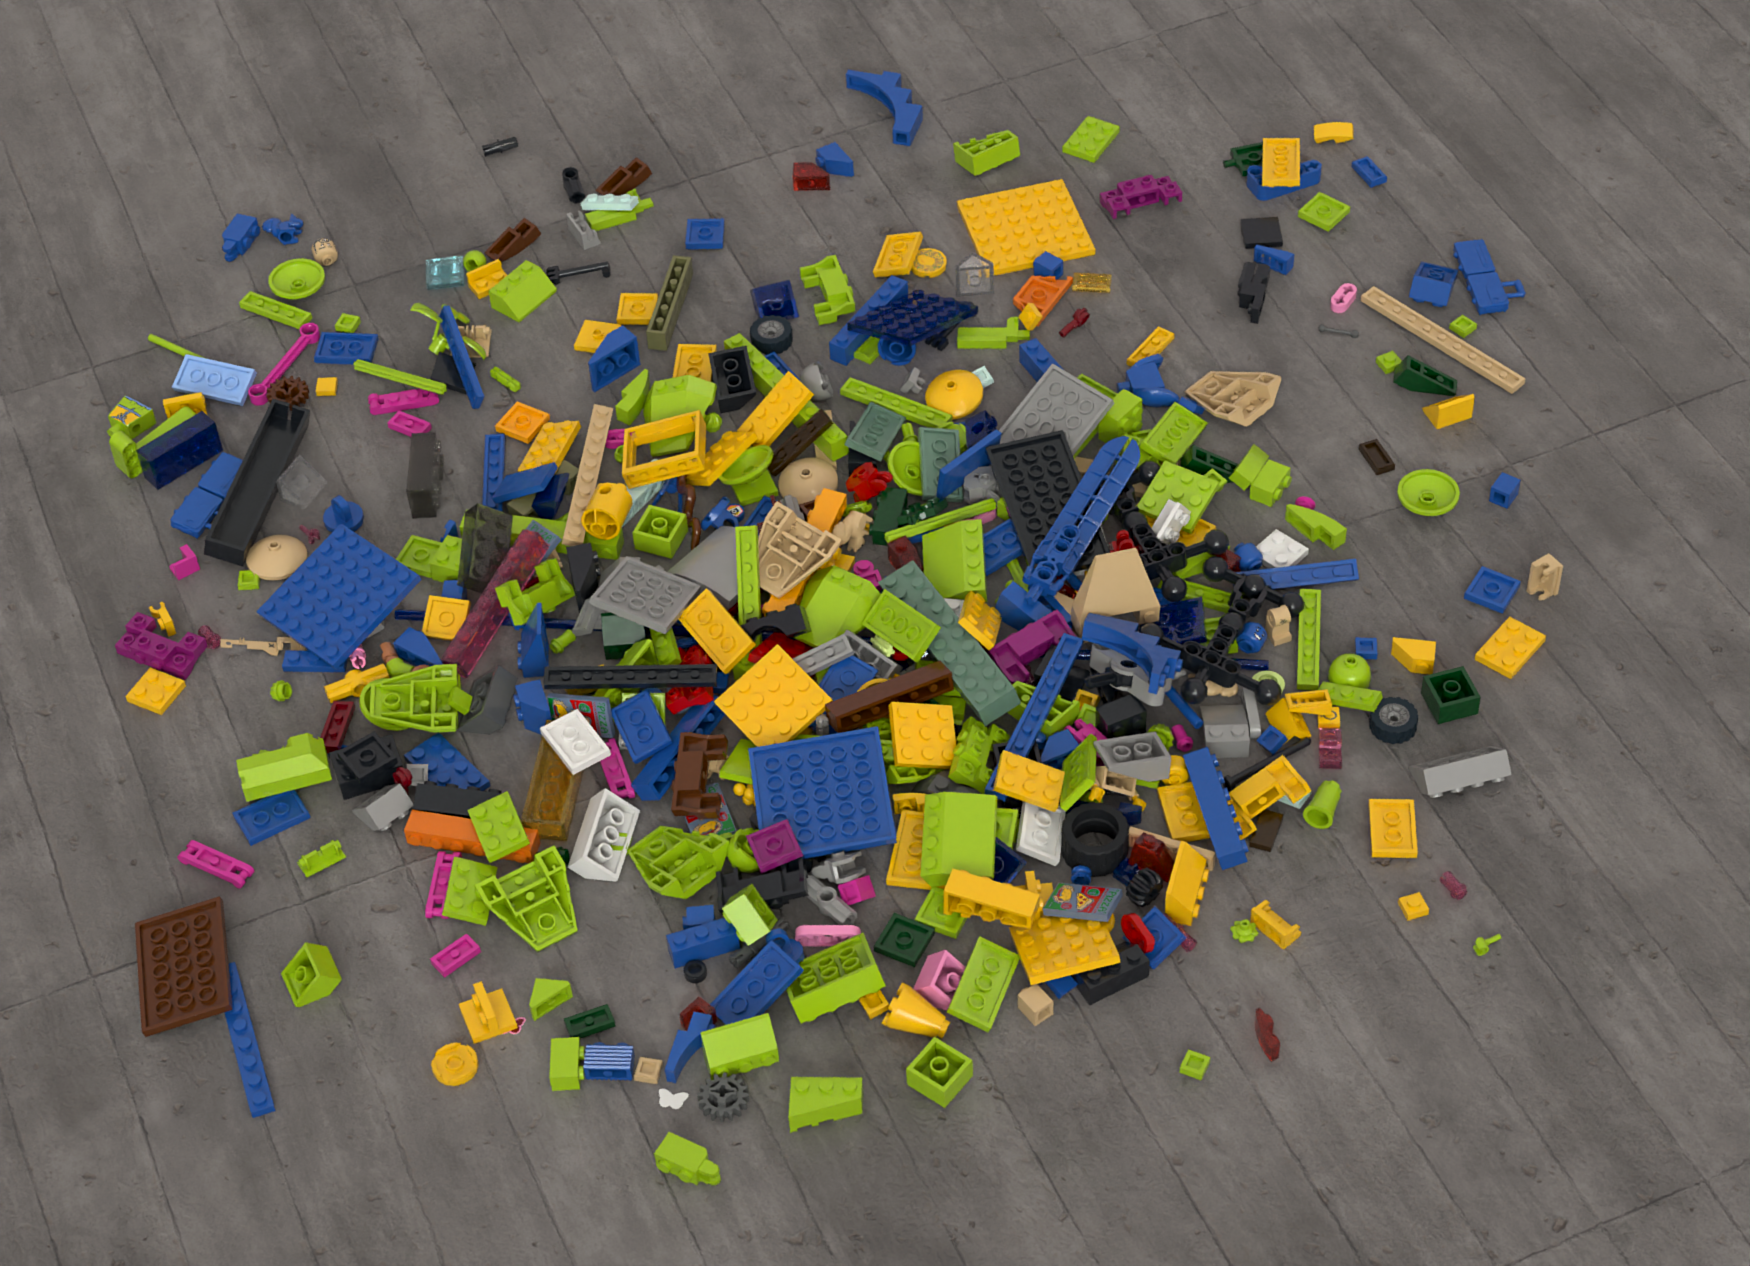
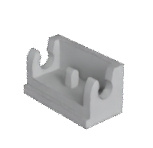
M578 211L579 217L577 219H574L571 212L566 214L568 229L584 250L601 244L597 232L589 227L581 211Z

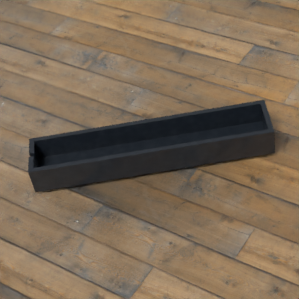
M272 399L205 538L204 555L236 565H244L247 554L256 540L309 426V409L293 405L291 420H288L290 403Z

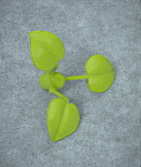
M414 303L410 311L420 312L437 322L432 337L433 341L428 349L436 355L439 352L444 353L446 348L449 350L445 335L442 333L438 335L440 323L443 320L426 305ZM451 307L455 320L459 319L465 324L470 322L467 316ZM462 336L464 343L472 347L485 360V349L474 340Z

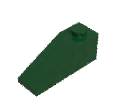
M1409 355L1395 368L1393 382L1409 391L1455 396L1457 392L1458 380Z
M1192 445L1180 460V466L1201 475H1205L1213 468L1227 480V483H1234L1229 477L1238 463L1195 445Z

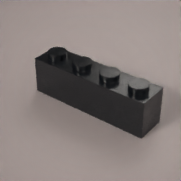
M424 781V784L417 783L413 809L471 819L468 813L469 809L502 794V791L497 789H489L488 792L480 791V788L474 786H467V789H462L455 784L437 786L436 782Z

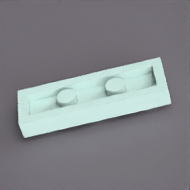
M590 194L581 202L582 210H632L639 201L638 196H630L629 194L621 196Z

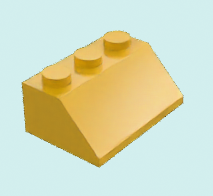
M1185 841L1180 842L1166 891L1165 916L1173 923L1192 926L1193 918H1198L1200 905H1198V900H1203L1205 887H1202L1203 882H1208L1210 869H1206L1207 860Z

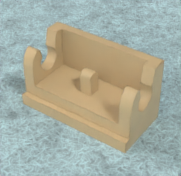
M1549 553L1532 562L1526 592L1532 595L1537 591H1542L1544 594H1541L1538 600H1545L1552 595L1556 596L1559 591L1563 565Z

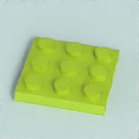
M1165 460L1137 507L1142 514L1157 519L1168 499L1176 503L1179 502L1191 511L1189 522L1181 528V530L1191 534L1218 490L1219 482Z

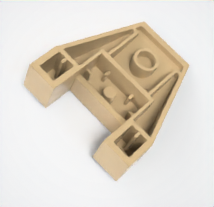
M1131 548L1095 556L1072 604L1071 621L1078 637H1082L1084 621L1089 613L1110 617L1133 612L1139 625L1159 621L1160 604L1137 549Z

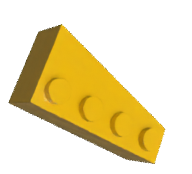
M952 869L944 889V914L951 915L952 912H958L964 918H970L971 915L980 916L983 921L987 922L999 919L1005 925L1031 929L1039 908L1040 894H1036L1032 890L1016 888L1009 883L996 882L985 876H976L966 870Z

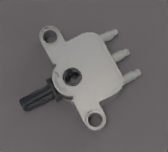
M1093 643L1089 666L1100 674L1088 676V678H1085V683L1089 689L1110 684L1118 690L1128 691L1148 705L1161 706L1164 701L1165 692L1171 689L1172 680L1186 676V671L1181 670V672H1177L1174 679H1166L1164 687H1160L1157 694L1148 693L1149 679L1141 667L1128 657Z

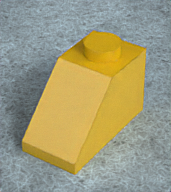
M1393 637L1391 655L1411 673L1433 674L1436 642Z

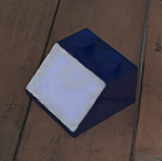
M790 280L750 290L758 318L774 315L788 320L799 317Z

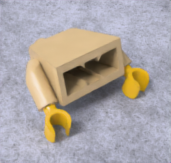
M1106 766L1096 767L1095 783L1088 789V791H1091L1088 796L1089 800L1093 801L1095 798L1100 803L1104 795L1127 796L1130 801H1133L1130 806L1133 812L1138 811L1141 814L1146 807V802L1139 798V794L1135 789L1136 778L1108 771Z

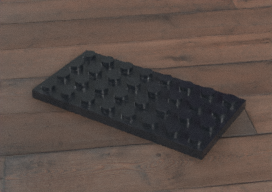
M1063 430L985 447L986 456L1027 566H1030L1036 549L1046 537L1082 479ZM1091 501L1086 507L1085 511L1083 512V516L1086 514L1087 510L1091 506ZM1101 527L1096 532L1073 572L1089 569L1095 556L1110 553Z

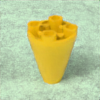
M902 982L896 994L899 998L893 997L888 1007V1010L892 1012H887L882 1025L890 1029L937 1038L938 1036L943 1039L950 1021L946 1020V1017L916 990Z

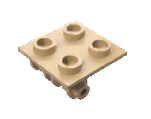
M466 325L465 330L464 326H458L461 336H466L480 344L485 349L486 357H488L492 332L490 327L481 325L475 328V325H472V330H470L469 325ZM464 343L470 358L481 357L472 347Z

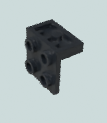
M1051 644L1034 673V687H1037L1057 646ZM1073 665L1058 695H1061L1062 699L1071 702L1075 700L1078 689L1082 690L1085 678L1090 676V671Z

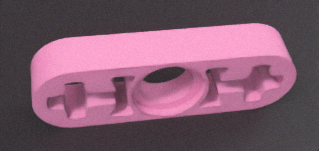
M802 925L795 929V940L804 947L834 946L861 934V930L854 925Z

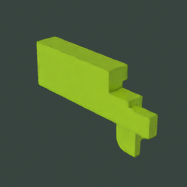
M636 189L626 193L630 196H638ZM638 196L639 203L632 210H596L586 213L585 217L589 227L592 230L599 231L637 220L636 213L643 212L644 209L654 207L651 198L640 200Z
M1017 316L1007 319V327H958L957 348L1007 349V342L1030 340V330H1018L1019 317Z

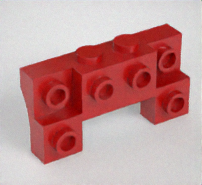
M699 644L692 646L686 652L681 647L678 648L682 661L679 665L712 664L710 656ZM713 687L671 688L666 693V707L674 715L693 705H706L714 700Z

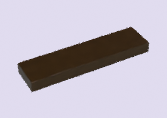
M822 408L773 452L772 462L768 466L772 475L776 477L834 424Z

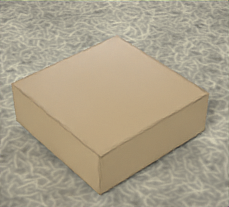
M640 1057L634 1074V1080L658 1084L663 1060Z

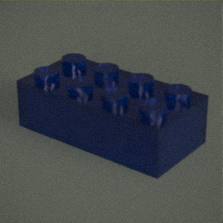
M201 411L136 451L145 479L159 490L222 452L223 448L216 423Z

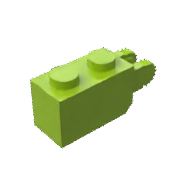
M668 1132L654 1153L656 1167L664 1173H672L686 1183L691 1182L698 1185L701 1181L716 1186L721 1181L720 1169L716 1163L714 1164V1162L709 1161L706 1148L676 1134Z

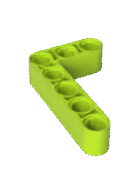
M186 406L137 443L124 432H115L109 440L115 465L129 478L137 477L201 426L202 418Z

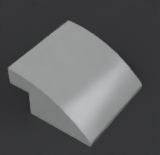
M720 526L667 572L701 585V590L697 597L707 588L726 610H729L738 602L735 527Z

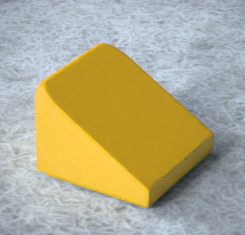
M1078 689L1075 700L1080 702V711L1084 703L1097 707L1101 699L1099 695Z

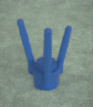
M677 477L665 480L652 503L653 506L657 504L666 491L671 494L677 492ZM678 493V512L682 513L683 495Z

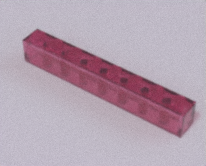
M524 529L521 531L440 660L443 664H457V671L461 677L468 678L509 612L508 606L501 607L495 588L509 580L517 579L522 592L535 571L534 566L540 563L549 549L539 532Z

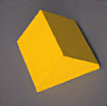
M1474 394L1456 396L1422 407V410L1435 428L1439 429L1472 418L1475 397Z

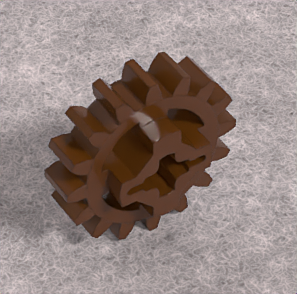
M283 376V380L276 379L275 384L270 383L266 396L269 403H271L273 398L290 403L289 409L292 411L293 405L300 407V403H306L305 399H309V389L305 380L301 381L300 377L294 379L293 376H290L289 379H286Z

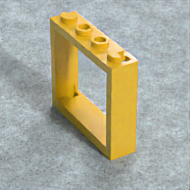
M700 410L624 430L622 476L628 489L705 470L706 423ZM695 431V451L636 466L637 446Z

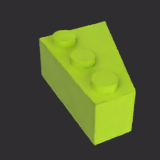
M1016 681L1012 686L1015 688L1021 704L1007 713L1019 721L1036 687ZM1061 695L1057 696L1041 729V732L1046 736V740H1048L1049 736L1063 731L1066 726H1071L1076 721L1080 713L1079 701L1073 700L1071 702L1062 699Z

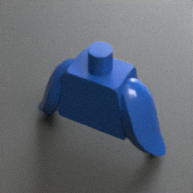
M1159 353L1136 362L1126 371V381L1116 384L1118 393L1125 389L1140 397L1142 404L1149 407H1169L1174 402L1178 403L1180 401L1177 394L1165 389L1158 371L1163 362V357Z

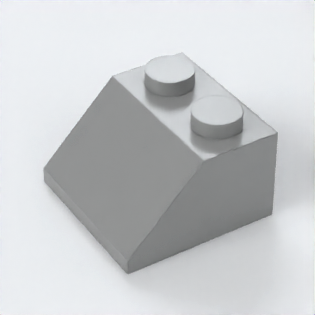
M399 783L383 787L352 809V812L372 831H385L393 825L391 821L397 817L401 819L409 814V808L414 804Z

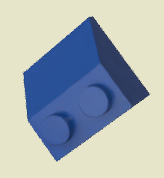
M540 679L515 685L517 694L513 695L515 706L519 707L516 709L518 720H523L525 729L542 735L540 728L551 723L552 719Z

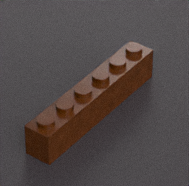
M939 660L825 704L826 717L829 719V725L837 733L847 732L888 716L889 704L891 702L921 703L954 690L952 672Z

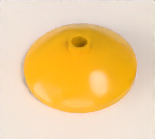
M950 370L932 380L926 390L925 401L927 406L952 415V420L960 419L971 414L980 405L984 392L980 379L969 371Z

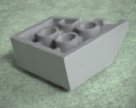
M849 630L845 631L844 634L847 636L854 651V656L878 670L874 679L893 678L895 673L899 674L903 667L900 664L886 657L855 633Z

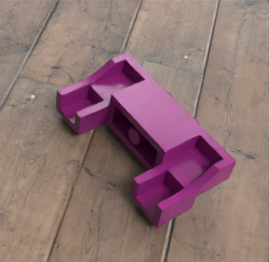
M1151 174L1117 183V189L1100 193V203L1102 207L1109 211L1112 218L1116 219L1117 211L1124 210L1127 215H1130L1131 209L1159 202V196L1164 205L1169 204V198L1176 197L1178 202H1182L1183 192L1176 181L1172 182L1169 176L1154 179Z
M1056 609L1034 623L1027 624L1022 630L1010 634L990 650L987 649V654L1012 685L1016 681L1025 683L1029 681V672L1024 667L1026 664L1047 653L1051 644L1057 646L1063 633L1077 636L1071 630L1063 615Z
M139 612L125 625L127 632L115 644L117 654L186 680L191 674L197 659L208 647L204 637L191 632H187L179 643L152 633L157 627L155 619Z

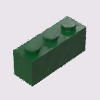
M887 487L882 491L881 495L878 494V509H874L873 512L874 524L871 523L869 527V536H872L873 544L897 547L898 541L888 544L884 537L886 532L902 527V525L898 524L897 517L902 514V510L907 509V489Z

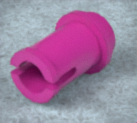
M1180 724L1173 726L1171 732L1177 742V748L1183 752L1191 750L1193 740L1187 735L1184 727Z

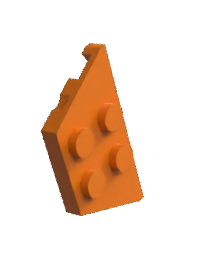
M1031 276L1013 298V304L1022 312L1028 303H1034L1043 316L1037 324L1038 327L1073 284V277L1067 276V280H1055V276Z

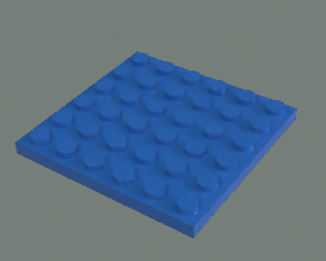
M340 524L256 612L260 617L337 670L422 579L417 573L343 524Z
M878 726L748 748L759 830L788 819L805 858L897 843Z

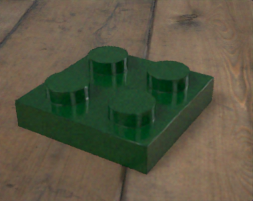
M894 913L874 944V952L915 967L935 935V928Z

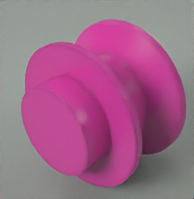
M1302 496L1295 501L1297 506L1312 510L1315 508V502L1309 497Z
M868 560L856 562L853 566L854 574L860 575L873 571V563Z

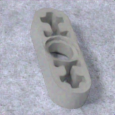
M1242 687V704L1248 722L1249 738L1256 739L1261 736L1256 698L1253 691Z

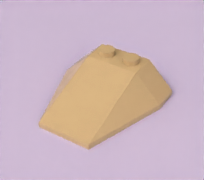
M1210 371L1184 392L1185 395L1215 417L1247 427L1273 407L1281 383V376L1266 372Z
M777 501L765 517L758 538L760 588L780 599L827 562L843 540L827 530L822 532L797 517L793 510Z

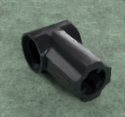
M574 167L565 168L562 171L563 187L567 192L568 198L574 204L581 203L585 199V194L579 179L578 170Z

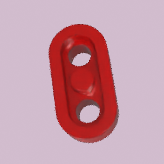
M1136 913L1123 915L1121 918V928L1130 943L1138 944L1144 954L1152 952L1155 939L1142 922V919Z

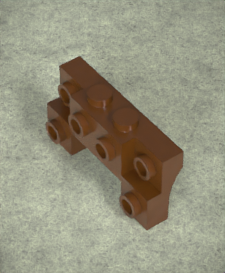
M680 733L678 757L674 762L675 780H672L673 798L671 811L674 816L696 815L698 819L720 818L722 798L719 793H706L709 761L726 760L728 739L725 734Z

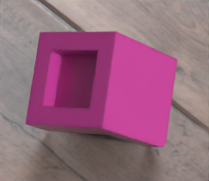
M187 544L180 547L183 559L169 566L178 581L200 570L197 557Z
M869 875L837 886L841 899L847 905L876 896Z

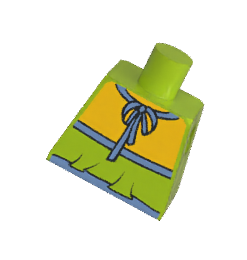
M124 396L108 415L111 428L107 430V433L111 437L115 432L122 431L130 439H134L156 424L153 409L128 396Z

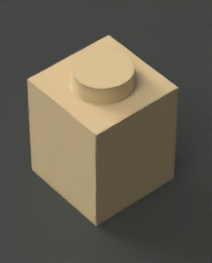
M1034 984L1024 988L1018 994V1009L1036 1026L1053 1015V1000L1038 984Z

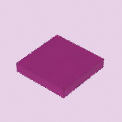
M788 819L746 836L761 873L803 856Z

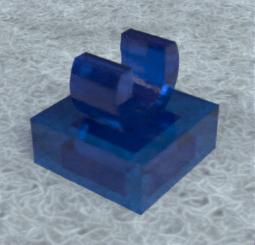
M1125 858L1113 871V878L1128 886L1129 880H1132L1134 874H1137L1143 868Z

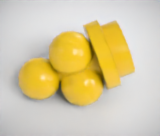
M736 783L733 787L734 794L743 796L742 801L744 804L749 806L753 804L756 807L753 785L748 784L745 786L743 783Z

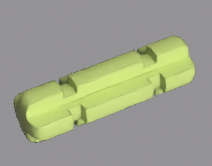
M875 635L874 638L871 637L870 642L873 643L872 646L886 657H890L891 654L895 653L893 646L878 635Z

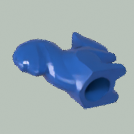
M291 214L290 219L281 222L278 218L267 219L263 223L262 228L268 233L272 232L274 237L278 238L283 245L298 243V238L294 235L302 233V230L299 229L303 227L304 223L300 218Z

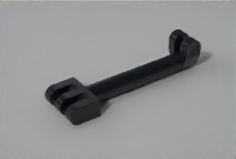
M606 261L565 270H559L558 266H553L546 269V275L553 285L560 284V278L599 270H602L603 276L608 278L610 277V265Z
M969 301L939 334L932 332L926 338L925 343L927 345L931 344L933 348L937 347L939 351H943L949 344L946 337L966 315L969 314L973 318L976 316L977 309L974 303Z

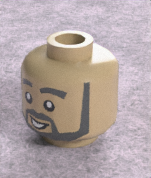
M321 238L312 245L314 260L321 266L331 265L337 260L338 253L332 240Z

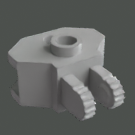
M991 466L978 467L965 476V502L974 504L993 498L997 506V502L1002 496Z
M861 850L831 853V857L813 868V876L817 879L828 878L829 882L843 884L859 878L866 873V869L863 866L856 867L854 862L856 857L862 855Z

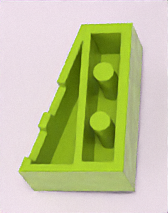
M1009 130L986 135V139L976 141L975 138L969 139L970 142L960 145L959 142L953 143L955 162L974 176L1020 156L1018 137Z
M791 1077L788 1116L790 1133L797 1131V1128L808 1125L812 1127L818 1126L819 1122L833 1119V1121L862 1114L864 1095L862 1078Z

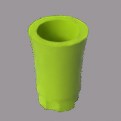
M1333 780L1323 781L1311 802L1304 809L1303 817L1312 827L1326 829L1332 825L1334 813L1342 792L1337 782Z

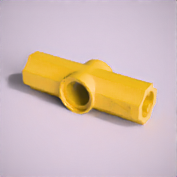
M384 664L362 672L359 669L349 671L344 679L324 686V690L329 702L333 703V701H338L351 695L360 697L363 688L368 683L390 677Z

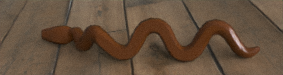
M687 475L677 477V491L681 495H686L683 513L687 516L688 527L692 528V551L699 545L701 524L698 518L693 517L696 501L695 489L693 485L687 484Z

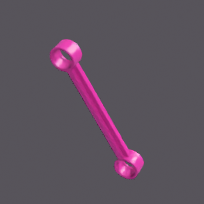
M315 323L302 325L299 330L301 335L263 382L249 388L248 394L252 404L257 406L266 404L268 402L266 396L267 388H270V383L275 384L276 379H280L308 344H314L319 341L320 332Z

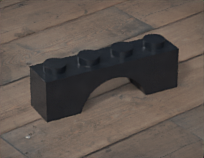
M797 604L788 605L785 607V610L780 612L777 610L770 611L765 614L766 617L760 619L758 617L747 619L745 624L740 625L754 642L763 631L770 628H779L786 636L791 638L812 632L805 608L800 605L797 606Z

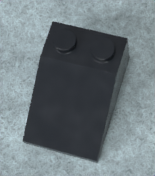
M591 543L566 547L579 614L585 600L589 599L596 592L598 587L597 577L601 576L599 564L595 565L598 562L597 551H592Z

